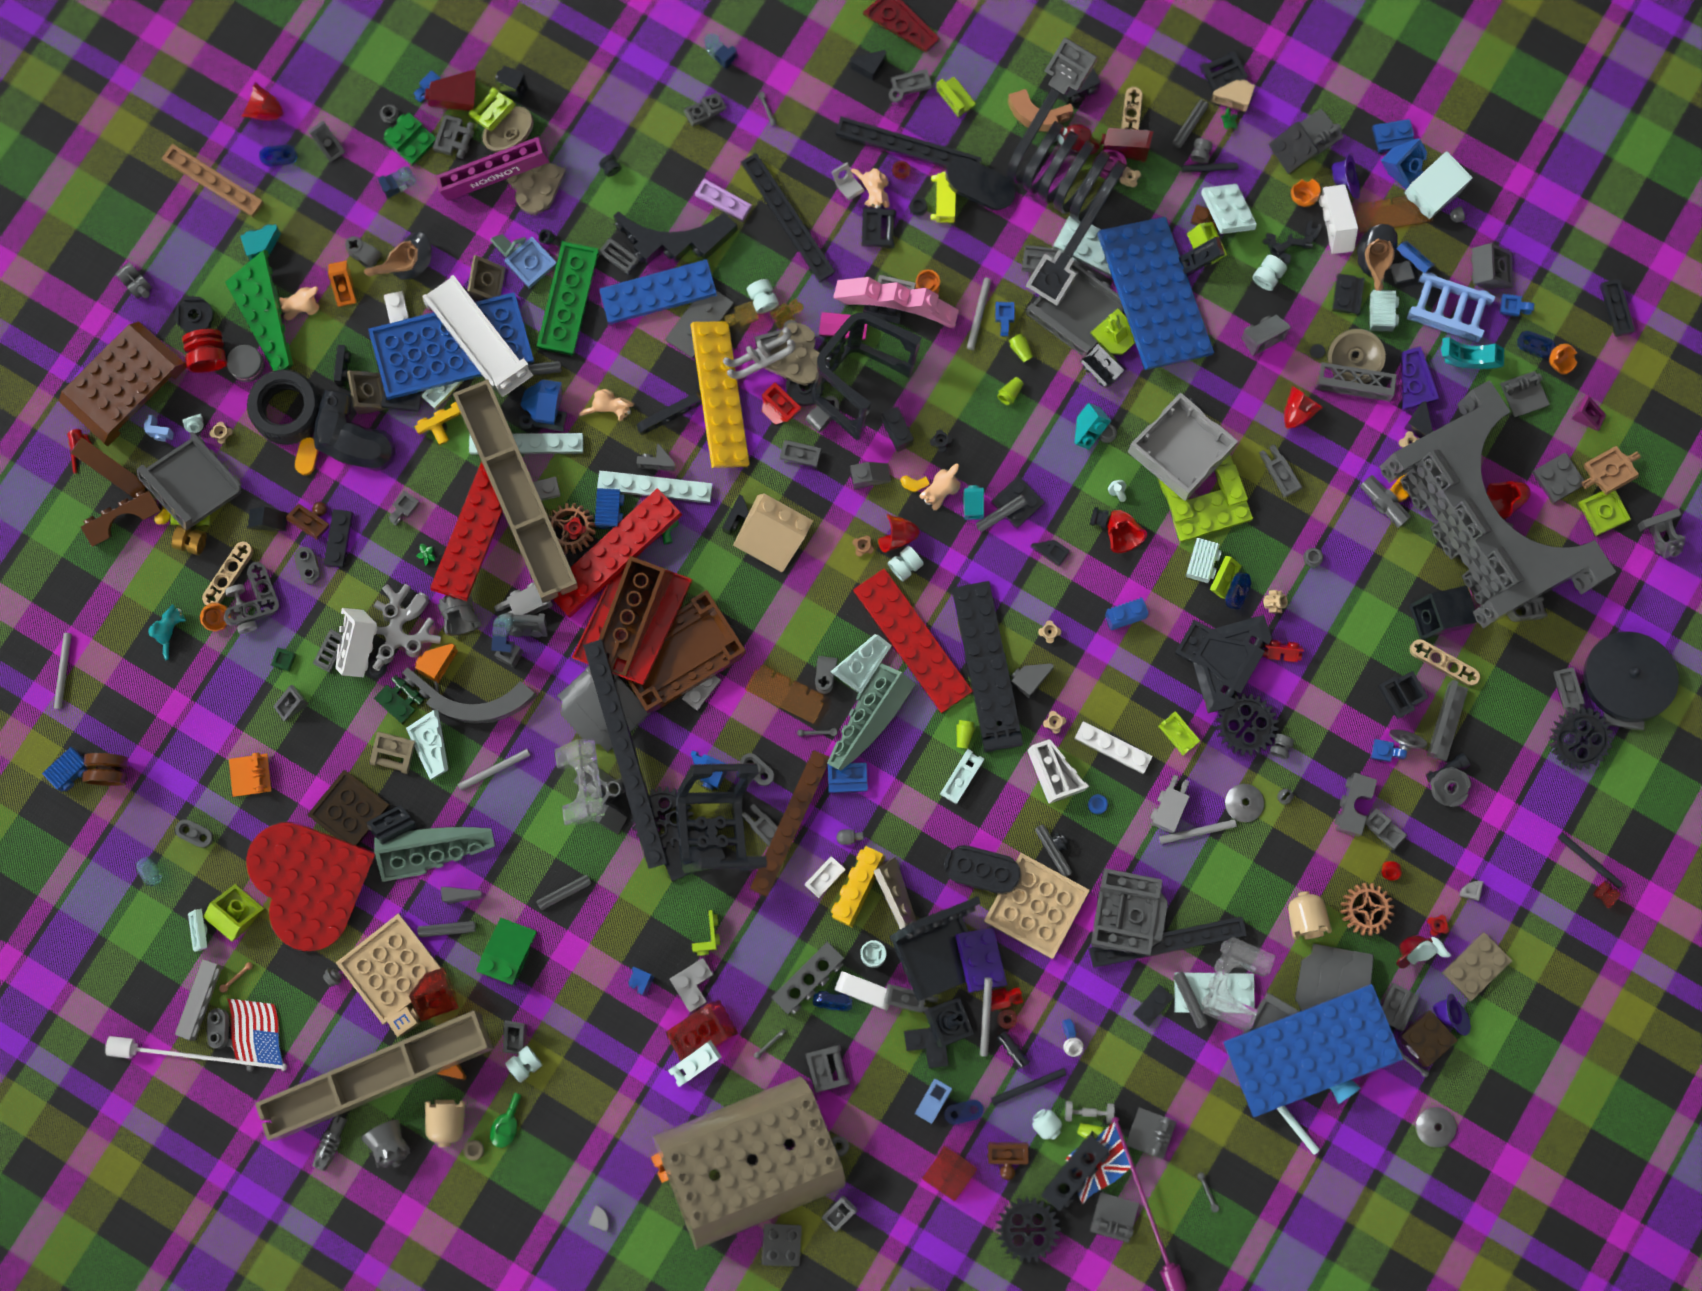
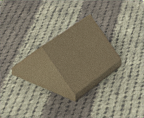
M474 255L467 290L472 300L481 301L501 296L506 267Z
M347 372L353 407L358 415L386 409L381 407L383 384L380 373Z

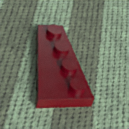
M876 0L863 11L864 16L926 53L940 41V38L902 0Z

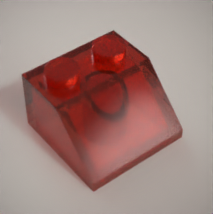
M444 967L424 974L409 994V999L421 1021L459 1009L456 991Z
M944 1145L922 1179L955 1202L978 1168Z

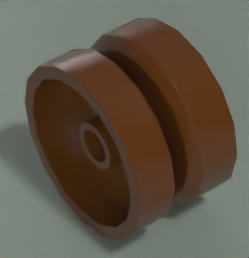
M89 753L84 755V765L91 769L83 772V783L99 786L126 785L127 774L116 770L128 768V757L110 753Z

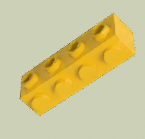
M865 846L864 850L861 849L856 859L858 863L856 867L851 868L848 875L850 879L847 885L844 884L840 891L841 898L832 907L831 913H833L832 917L834 920L851 928L853 927L876 879L873 870L883 864L886 858L884 854Z

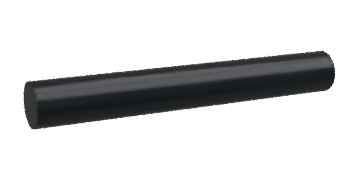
M1238 162L1182 165V173L1238 170Z

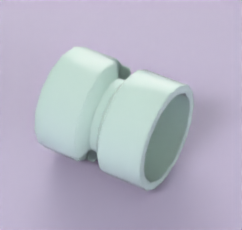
M1267 255L1261 264L1262 267L1257 269L1252 278L1260 287L1271 291L1278 283L1277 278H1281L1287 270V266L1279 258Z
M768 279L758 280L747 287L748 294L754 300L753 305L758 314L769 312L779 305L776 295L771 293L773 288Z
M907 546L900 552V556L892 558L888 565L901 581H905L911 576L912 570L917 571L924 563L919 555L910 546Z
M869 941L863 945L861 959L866 966L877 968L884 963L886 949L883 944L878 941Z
M525 1046L520 1050L518 1057L513 1056L505 1062L507 1068L520 1083L529 1077L530 1071L535 1072L543 1066L529 1046Z

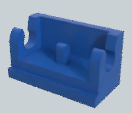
M633 967L629 987L632 986V989H635L638 986L637 993L646 997L654 976Z

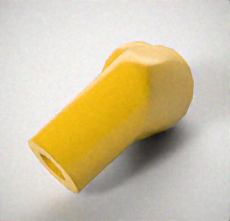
M908 475L901 478L902 486L912 492L930 485L926 476L919 480H914Z
M162 505V510L158 515H155L154 521L158 525L166 524L170 520L171 514Z

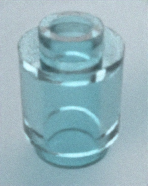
M149 856L140 859L135 864L137 867L136 871L146 886L150 885L153 887L161 882L163 875L155 861L150 859Z

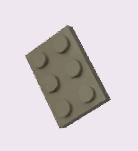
M1482 932L1442 974L1470 1002L1512 960L1485 932Z

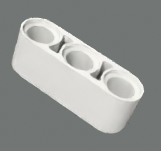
M841 971L834 989L835 991L888 1011L889 1005L884 1004L887 988Z

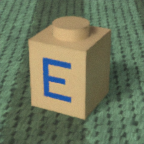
M405 1007L386 1020L396 1036L400 1038L420 1025L418 1013L414 1008L410 1009L409 1007Z

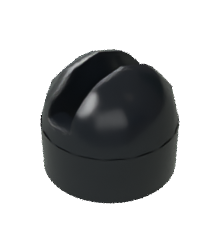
M543 229L540 231L538 239L540 243L550 245L554 242L555 235L551 230Z

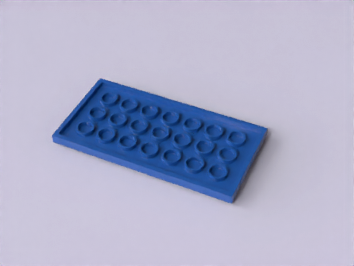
M1166 217L1099 230L1097 235L1145 370L1212 355L1214 350L1187 275L1183 272L1184 267L1182 262L1180 263V256Z
M515 292L475 302L519 360L524 358L528 364L534 363ZM434 312L368 329L387 400L483 376Z
M1372 984L1223 1041L1253 1117L1403 1060Z

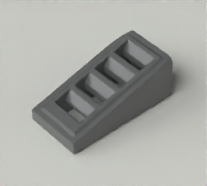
M330 629L313 664L330 673L336 663L338 644L332 640L335 638L340 641L339 644H342L343 635ZM329 645H332L335 648H337L336 651H333L332 649L328 648ZM327 651L328 653L332 654L333 657L330 658L326 656L324 653ZM321 658L329 661V664L326 665L325 663L321 662Z
M441 887L442 901L445 904L484 897V893L479 890Z

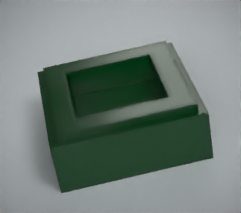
M277 647L270 665L290 672L297 654Z

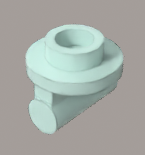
M198 414L183 419L185 430L189 433L200 432L203 428L202 415Z
M1123 480L1113 481L1108 487L1109 494L1118 496L1119 501L1124 502L1126 500L1124 493L1126 483Z

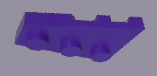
M1421 346L1403 351L1402 411L1417 407L1423 401H1426V404L1438 401L1439 396Z

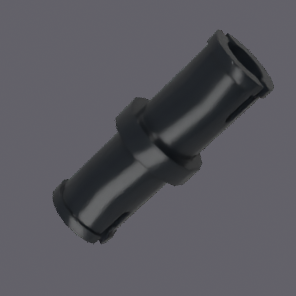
M1006 1030L996 1037L1007 1051V1056H1011L1020 1070L1030 1063L1019 1049L1020 1045L1012 1040Z

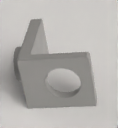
M848 163L832 171L837 188L848 200L864 192L863 187L853 177ZM841 171H847L845 177L838 178V174Z

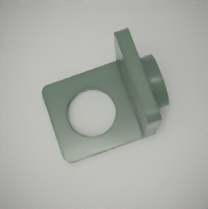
M501 234L492 237L490 241L505 257H508L523 245L527 239L523 237L514 240L511 244Z

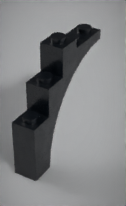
M619 211L613 216L615 227L620 232L624 231L628 235V240L634 245L635 257L640 262L644 261L647 265L661 252L669 260L673 259L677 263L691 249L698 258L702 257L706 260L738 231L737 224L724 212L711 222L698 228L679 232L656 231L642 227L629 220Z

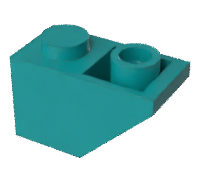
M268 224L262 229L250 230L241 235L240 237L248 259L252 260L262 250H268L270 255L281 232L276 224Z
M1088 403L1077 416L1074 441L1076 445L1089 450L1109 425L1111 420L1102 408Z
M977 485L964 488V520L983 519L984 488H979Z

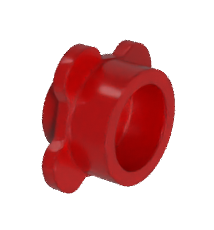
M574 517L563 527L564 531L570 534L572 540H576L581 533L584 534L586 532V527L582 526L578 517Z
M1444 915L1428 918L1427 923L1430 925V934L1432 936L1449 932Z

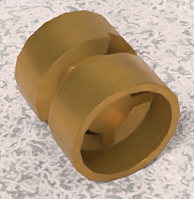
M178 525L172 536V548L181 551L187 549L188 553L199 556L204 550L207 534L197 529L191 531V528L185 531L181 525Z

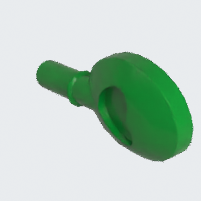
M514 1092L507 1112L497 1117L491 1127L490 1139L492 1144L498 1148L508 1146L516 1136L518 1125L514 1114L522 1096Z

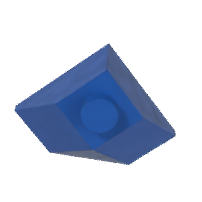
M1417 138L1393 147L1381 159V162L1387 173L1407 189L1424 172L1421 169L1423 160H1426L1427 151L1421 140Z
M542 380L525 390L521 407L531 414V418L535 422L554 425L562 400V382Z
M693 750L691 752L694 764H726L711 756L704 754L701 757L698 752ZM713 772L711 777L700 779L703 783L702 786L711 791L714 788L719 790L727 772Z

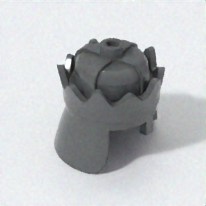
M447 595L443 599H439L440 604H438V607L445 619L444 631L446 635L454 636L469 633L481 626L478 617L473 611L472 595L469 596L468 601Z
M399 1120L383 1123L367 1132L361 1138L373 1151L377 1168L379 1164L382 1167L393 1166L397 1168L401 1165L400 1161L406 1159L407 1154H410V1148L402 1138Z

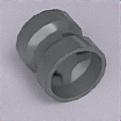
M1198 138L1195 140V150L1192 151L1190 158L1197 163L1205 164L1208 163L1209 152L1212 150L1213 143L1207 139Z
M1276 734L1275 744L1271 746L1269 752L1276 757L1288 759L1289 749L1293 747L1295 741L1288 736Z

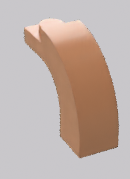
M1026 89L1009 94L1008 104L1013 115L1021 124L1029 127L1039 108L1031 102ZM1068 104L1050 110L1039 131L1048 132L1054 121L1064 123L1070 120L1073 115L1072 105Z

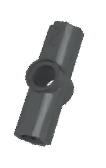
M1373 475L1359 486L1372 500L1376 510L1381 514H1385L1397 528L1402 526L1411 517L1398 503L1396 495L1391 490L1385 489Z

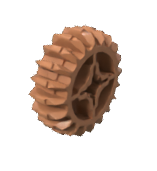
M565 503L564 509L558 505L559 511L552 510L551 512L554 516L548 515L554 532L556 525L563 530L561 540L557 537L561 548H564L565 554H568L569 549H571L572 554H575L576 548L582 552L581 546L589 547L586 541H593L594 539L590 535L596 534V531L592 529L595 527V522H592L594 520L593 516H588L589 510L583 511L584 507L582 505L577 509L576 503H573L571 508H569L568 503ZM574 515L568 520H562L565 516ZM574 517L582 518L585 522L586 532L584 534L581 533L578 536V540L569 542L571 539L570 534L564 531V525L568 524Z
M1362 883L1361 888L1357 884L1354 886L1355 891L1353 889L1348 890L1350 896H1343L1348 902H1341V906L1346 907V909L1340 912L1341 914H1347L1343 921H1350L1347 924L1348 928L1353 925L1355 926L1353 929L1354 933L1361 929L1360 935L1362 936L1365 935L1366 930L1369 936L1373 935V930L1376 934H1379L1380 928L1382 930L1387 929L1384 923L1390 924L1392 922L1387 918V916H1394L1393 912H1389V909H1393L1394 905H1388L1392 898L1386 899L1384 897L1387 895V891L1380 893L1381 886L1374 890V883H1371L1369 887H1367L1366 883ZM1362 894L1361 905L1352 908L1355 898ZM1368 894L1376 897L1380 904H1374ZM1366 905H1367V908H1371V909L1376 908V909H1374V910H1371L1370 912H1367V911H1364V910H1360V909L1366 907ZM1382 911L1379 921L1372 925L1374 913ZM1354 914H1360L1366 925L1359 922Z

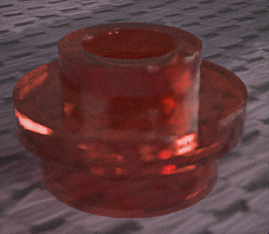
M897 161L892 167L893 175L898 179L907 178L910 174V165L905 161ZM902 168L905 171L903 173L898 172V169Z
M1004 1009L999 1013L997 1020L1002 1028L1011 1029L1017 1023V1015L1013 1010ZM1004 1016H1010L1011 1021L1009 1023L1004 1022Z

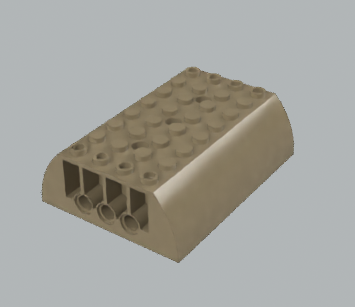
M801 1076L652 1136L696 1250L845 1187L842 1165L814 1095ZM786 1139H792L795 1142L793 1150L785 1149L784 1141ZM749 1154L757 1156L758 1162L755 1166H750L747 1163L746 1159ZM711 1170L719 1171L720 1179L718 1181L710 1180L709 1172Z

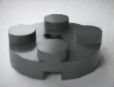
M1455 767L1441 770L1430 781L1432 795L1435 800L1450 807L1462 804L1468 797V789L1471 788V782L1467 774ZM1450 783L1455 784L1452 791L1447 790Z

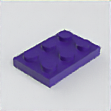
M993 928L955 935L969 993L984 990L986 977L993 978L992 989L1007 985Z

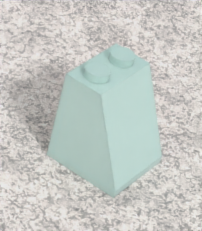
M1446 151L1411 183L1404 193L1420 209L1423 215L1431 219L1462 192L1472 177Z

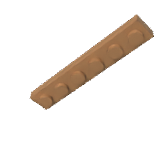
M174 144L170 146L162 157L164 162L252 218L255 217L264 204L261 199Z

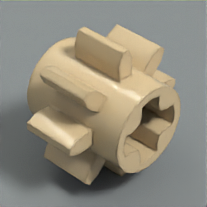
M1269 590V595L1264 597L1263 603L1264 607L1269 609V613H1282V608H1286L1288 600L1286 595L1282 594V591Z

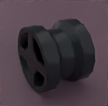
M614 154L605 156L599 162V166L605 170L607 177L616 175L622 169L621 164L616 161Z
M1094 507L1090 525L1094 526L1096 524L1101 528H1105L1109 510L1105 509L1103 511L1098 507Z

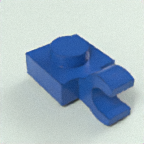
M432 70L419 82L421 87L414 92L415 99L420 103L425 99V88H429L430 82L441 79Z
M1503 294L1499 314L1519 316L1520 312L1532 314L1534 303L1521 302L1522 296Z
M1014 302L995 303V322H1001V336H1008L1009 322L1014 323Z
M1374 739L1371 759L1391 762L1392 757L1405 759L1407 750L1393 748L1394 742Z

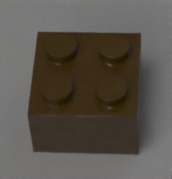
M1431 1010L1424 1012L1397 1037L1423 1067H1429L1458 1041Z

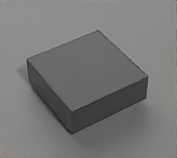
M1409 261L1390 266L1395 284L1414 279Z

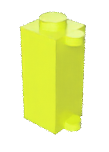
M945 172L937 174V176L931 177V181L937 182L936 214L931 215V220H936L939 223H954L955 192L948 186L949 183L946 181Z

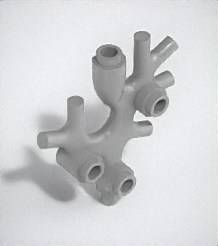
M389 584L385 585L382 589L389 597L390 603L383 604L377 600L374 604L375 608L383 612L384 620L390 622L386 627L377 626L376 634L384 635L386 638L385 644L381 645L378 650L377 661L373 665V668L377 671L381 669L383 664L390 663L394 659V650L398 647H404L408 656L417 657L421 652L422 644L426 642L440 644L441 636L429 634V629L434 623L431 618H427L417 634L407 635L403 632V624L417 618L429 603V597L420 592L415 595L406 609L401 608L402 601L411 589L407 584H404L399 593H395Z

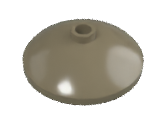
M514 107L492 132L486 128L484 129V145L490 151L497 153L525 142L533 127L532 115L523 107Z
M1351 329L1341 333L1334 339L1328 351V363L1381 372L1385 363V349L1381 340L1374 333L1364 329ZM1354 351L1359 352L1357 357L1352 356ZM1345 372L1341 375L1345 381H1352L1354 379L1350 372ZM1364 375L1360 378L1364 384L1372 380L1369 375Z

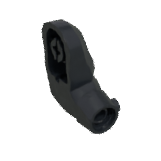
M324 390L315 421V448L345 464L373 471L383 470L388 467L395 456V443L391 435L384 430L369 429L350 422L349 414H351L352 395Z

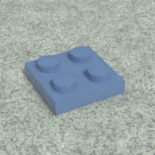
M533 237L528 239L504 260L529 289L556 267L557 264Z

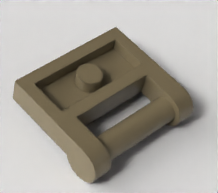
M378 731L370 758V765H380L400 770L403 774H408L416 741ZM379 753L404 758L403 763L380 758Z

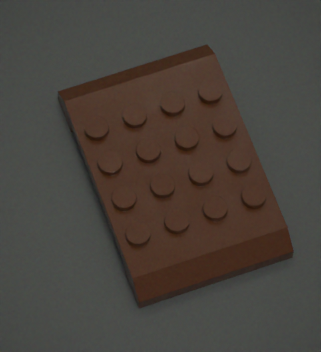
M137 321L129 324L61 391L59 402L108 447L121 434L118 430L171 377L176 379L187 366L184 361Z
M706 590L692 598L690 604L678 611L645 684L642 685L629 679L627 681L646 712H654L738 662L746 654V650Z

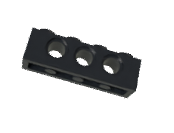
M1091 1131L1046 1186L1041 1196L1059 1211L1063 1206L1067 1208L1073 1201L1071 1196L1075 1192L1079 1193L1086 1185L1084 1180L1088 1176L1092 1178L1097 1172V1164L1100 1161L1104 1163L1111 1153L1108 1151L1111 1145ZM1092 1153L1095 1159L1089 1161L1085 1158L1084 1154ZM1079 1168L1082 1171V1175H1074L1072 1169ZM1060 1184H1068L1070 1186V1190H1062Z

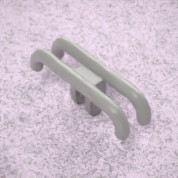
M788 327L783 328L784 335L767 344H764L761 340L758 341V348L755 350L751 346L746 347L748 354L738 359L731 360L725 357L723 363L728 367H737L752 359L755 364L738 372L729 369L727 375L732 379H741L790 355L796 347L794 340L790 339L791 330ZM787 342V348L770 355V350Z

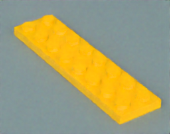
M728 321L692 322L691 331L712 468L747 467L750 464L737 379H732L727 375V371L729 369L735 371V367H728L723 363L725 357L734 360Z

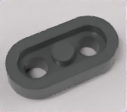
M309 547L299 548L295 553V560L300 578L306 584H315L320 579V571L315 553ZM307 553V557L302 559V554ZM308 571H312L311 576H306Z
M748 753L741 758L740 764H747L748 761L758 764L759 773L753 779L761 786H768L773 782L774 773L772 769L755 754ZM764 773L768 775L766 780L761 779V775Z
M181 820L175 827L178 837L200 848H207L213 842L214 836L210 830L190 820ZM185 827L190 828L188 833L184 832ZM206 835V841L202 842L201 837Z
M216 1008L211 1010L208 1015L207 1042L212 1048H223L229 1039V1014L224 1009Z

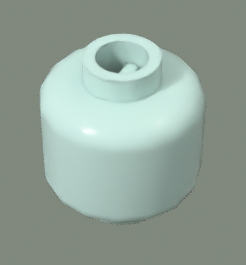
M1042 1109L1034 1115L1032 1126L1042 1139H1055L1061 1133L1062 1122L1052 1110Z

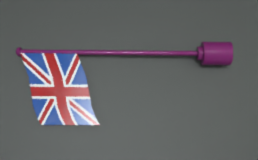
M1114 1117L1112 1124L1098 1135L1111 1145L1108 1151L1111 1154L1104 1163L1100 1161L1097 1164L1098 1170L1092 1178L1088 1176L1084 1180L1086 1185L1078 1193L1081 1203L1083 1204L1091 1195L1115 1182L1131 1168L1166 1263L1163 1266V1270L1160 1271L1167 1291H1186L1188 1288L1180 1266L1170 1263L1120 1129L1119 1119ZM1076 1149L1069 1154V1156L1066 1158V1162L1076 1151ZM1092 1153L1084 1154L1085 1158L1089 1161L1095 1159ZM1079 1168L1072 1169L1074 1175H1082V1171Z

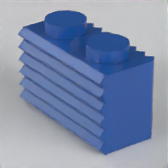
M597 488L596 529L611 530L623 520V513H620V508L624 506L625 497L621 495L620 489Z
M1140 597L1136 601L1133 600L1132 602L1129 601V603H1122L1118 607L1108 608L1105 617L1110 630H1114L1147 619L1149 613L1143 598Z
M70 747L42 774L58 791L63 792L71 789L74 785L73 782L78 777H83V772L88 770V767L84 765V757L75 748Z

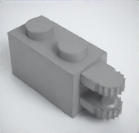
M533 582L522 591H513L506 601L501 602L494 608L496 611H501L511 606L512 611L508 613H513V615H534L553 605L551 600L542 603ZM506 613L499 617L501 622L505 621Z
M1176 775L1173 776L1169 787L1165 791L1161 790L1157 799L1160 802L1158 809L1154 808L1150 819L1153 820L1151 825L1171 834L1175 832L1189 799V796L1185 794L1189 784L1188 780L1182 783L1180 792L1173 789L1178 781V776Z

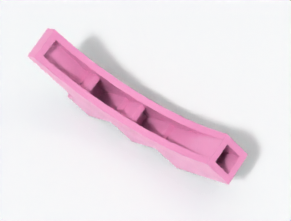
M870 277L838 280L834 294L836 300L846 305H873L898 309L926 317L949 328L955 327L959 311L940 300L938 294L927 288L910 290L898 282L880 284Z

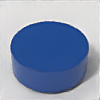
M1094 795L1088 802V808L1093 814H1102L1108 807V801L1103 795Z
M1062 1020V1027L1066 1038L1075 1037L1076 1030L1072 1020Z

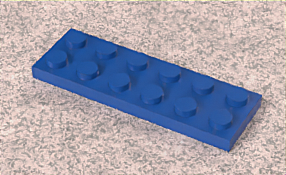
M707 259L599 289L609 325L717 296Z

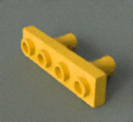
M457 403L451 404L452 408L446 411L444 409L438 410L434 413L435 416L430 419L425 417L417 421L418 425L414 426L417 433L421 435L432 430L439 445L449 441L442 425L444 422L461 415Z

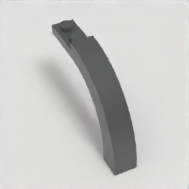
M408 667L402 672L406 676L404 680L412 687L414 685L420 688L419 693L426 699L431 697L426 702L433 710H438V713L445 717L464 723H490L508 718L524 709L537 697L531 689L520 681L511 691L494 701L482 704H462L440 695Z

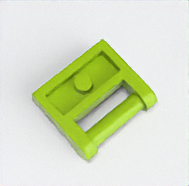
M492 87L485 99L474 110L471 109L468 115L475 122L492 132L516 105L512 100ZM494 99H496V100L488 107V109L480 116V114L485 110V108H486Z

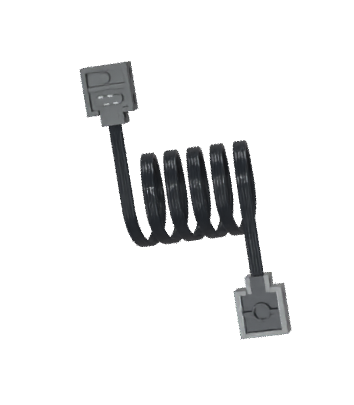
M1065 37L1045 69V72L1053 76L1048 84L1052 89L1014 151L1007 169L1009 180L1015 184L1022 183L1023 188L1031 194L1038 193L1039 198L1047 204L1054 202L1055 209L1064 214L1070 212L1071 219L1080 223L1064 251L1058 250L1054 257L1045 253L1025 285L1056 306L1060 305L1079 273L1072 269L1077 260L1072 257L1126 168V164L1118 160L1096 196L1080 213L1088 193L1110 158V154L1102 150L1077 191L1064 204L1072 183L1095 146L1087 140L1061 182L1048 194L1055 175L1079 137L1078 134L1070 131L1045 173L1032 185L1040 164L1063 128V125L1054 121L1029 164L1016 175L1024 154L1061 93L1067 95L1070 88L1079 91L1099 57Z

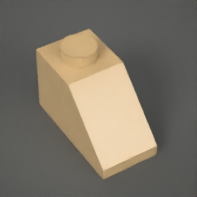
M1236 80L1215 90L1211 102L1246 112L1255 85L1246 80Z

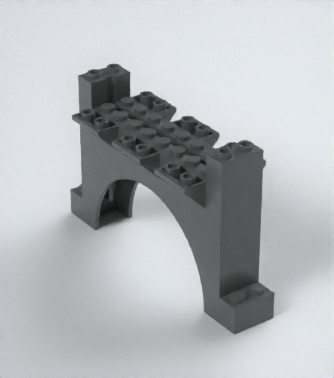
M1490 380L1472 389L1457 403L1463 416L1394 452L1379 466L1382 475L1389 483L1405 475L1400 479L1403 489L1411 497L1414 506L1420 512L1429 507L1431 514L1438 520L1431 527L1434 537L1442 545L1445 554L1451 560L1460 555L1463 563L1469 568L1462 575L1465 585L1472 591L1476 602L1481 605L1473 613L1476 621L1483 628L1569 579L1573 581L1575 588L1582 595L1616 573L1596 540L1581 546L1568 548L1543 545L1515 531L1493 507L1482 481L1481 453L1490 430L1502 417L1511 411Z

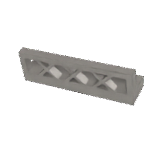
M202 959L175 1035L191 1041L196 1040L223 966Z

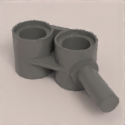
M130 262L115 273L137 299L142 296L144 298L149 297L148 291L152 287Z

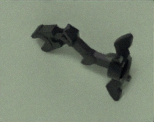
M1310 220L1306 226L1304 239L1293 238L1291 233L1287 241L1280 244L1276 242V235L1267 233V239H1263L1262 242L1265 245L1268 244L1272 255L1282 260L1287 266L1291 255L1286 254L1285 250L1292 245L1311 249V243L1317 238L1322 224L1319 223L1317 229H1314L1311 226L1312 220Z

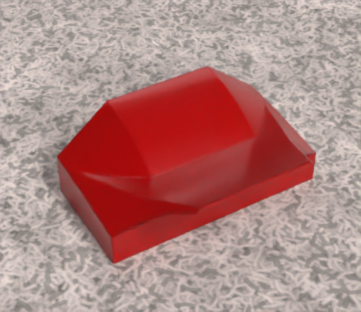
M775 382L762 394V412L775 425L784 421L789 422L802 410Z

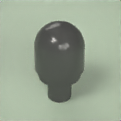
M844 829L837 833L836 839L841 845H852L856 840H864L863 832L855 833V830Z

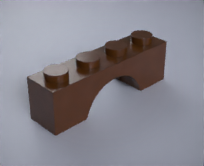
M143 489L134 494L136 498L130 501L126 498L118 502L119 507L113 510L109 507L101 511L102 516L96 519L92 516L84 520L85 525L81 526V529L91 547L111 537L112 523L119 515L130 513L144 520L160 512L162 509L155 496L150 491L146 492Z

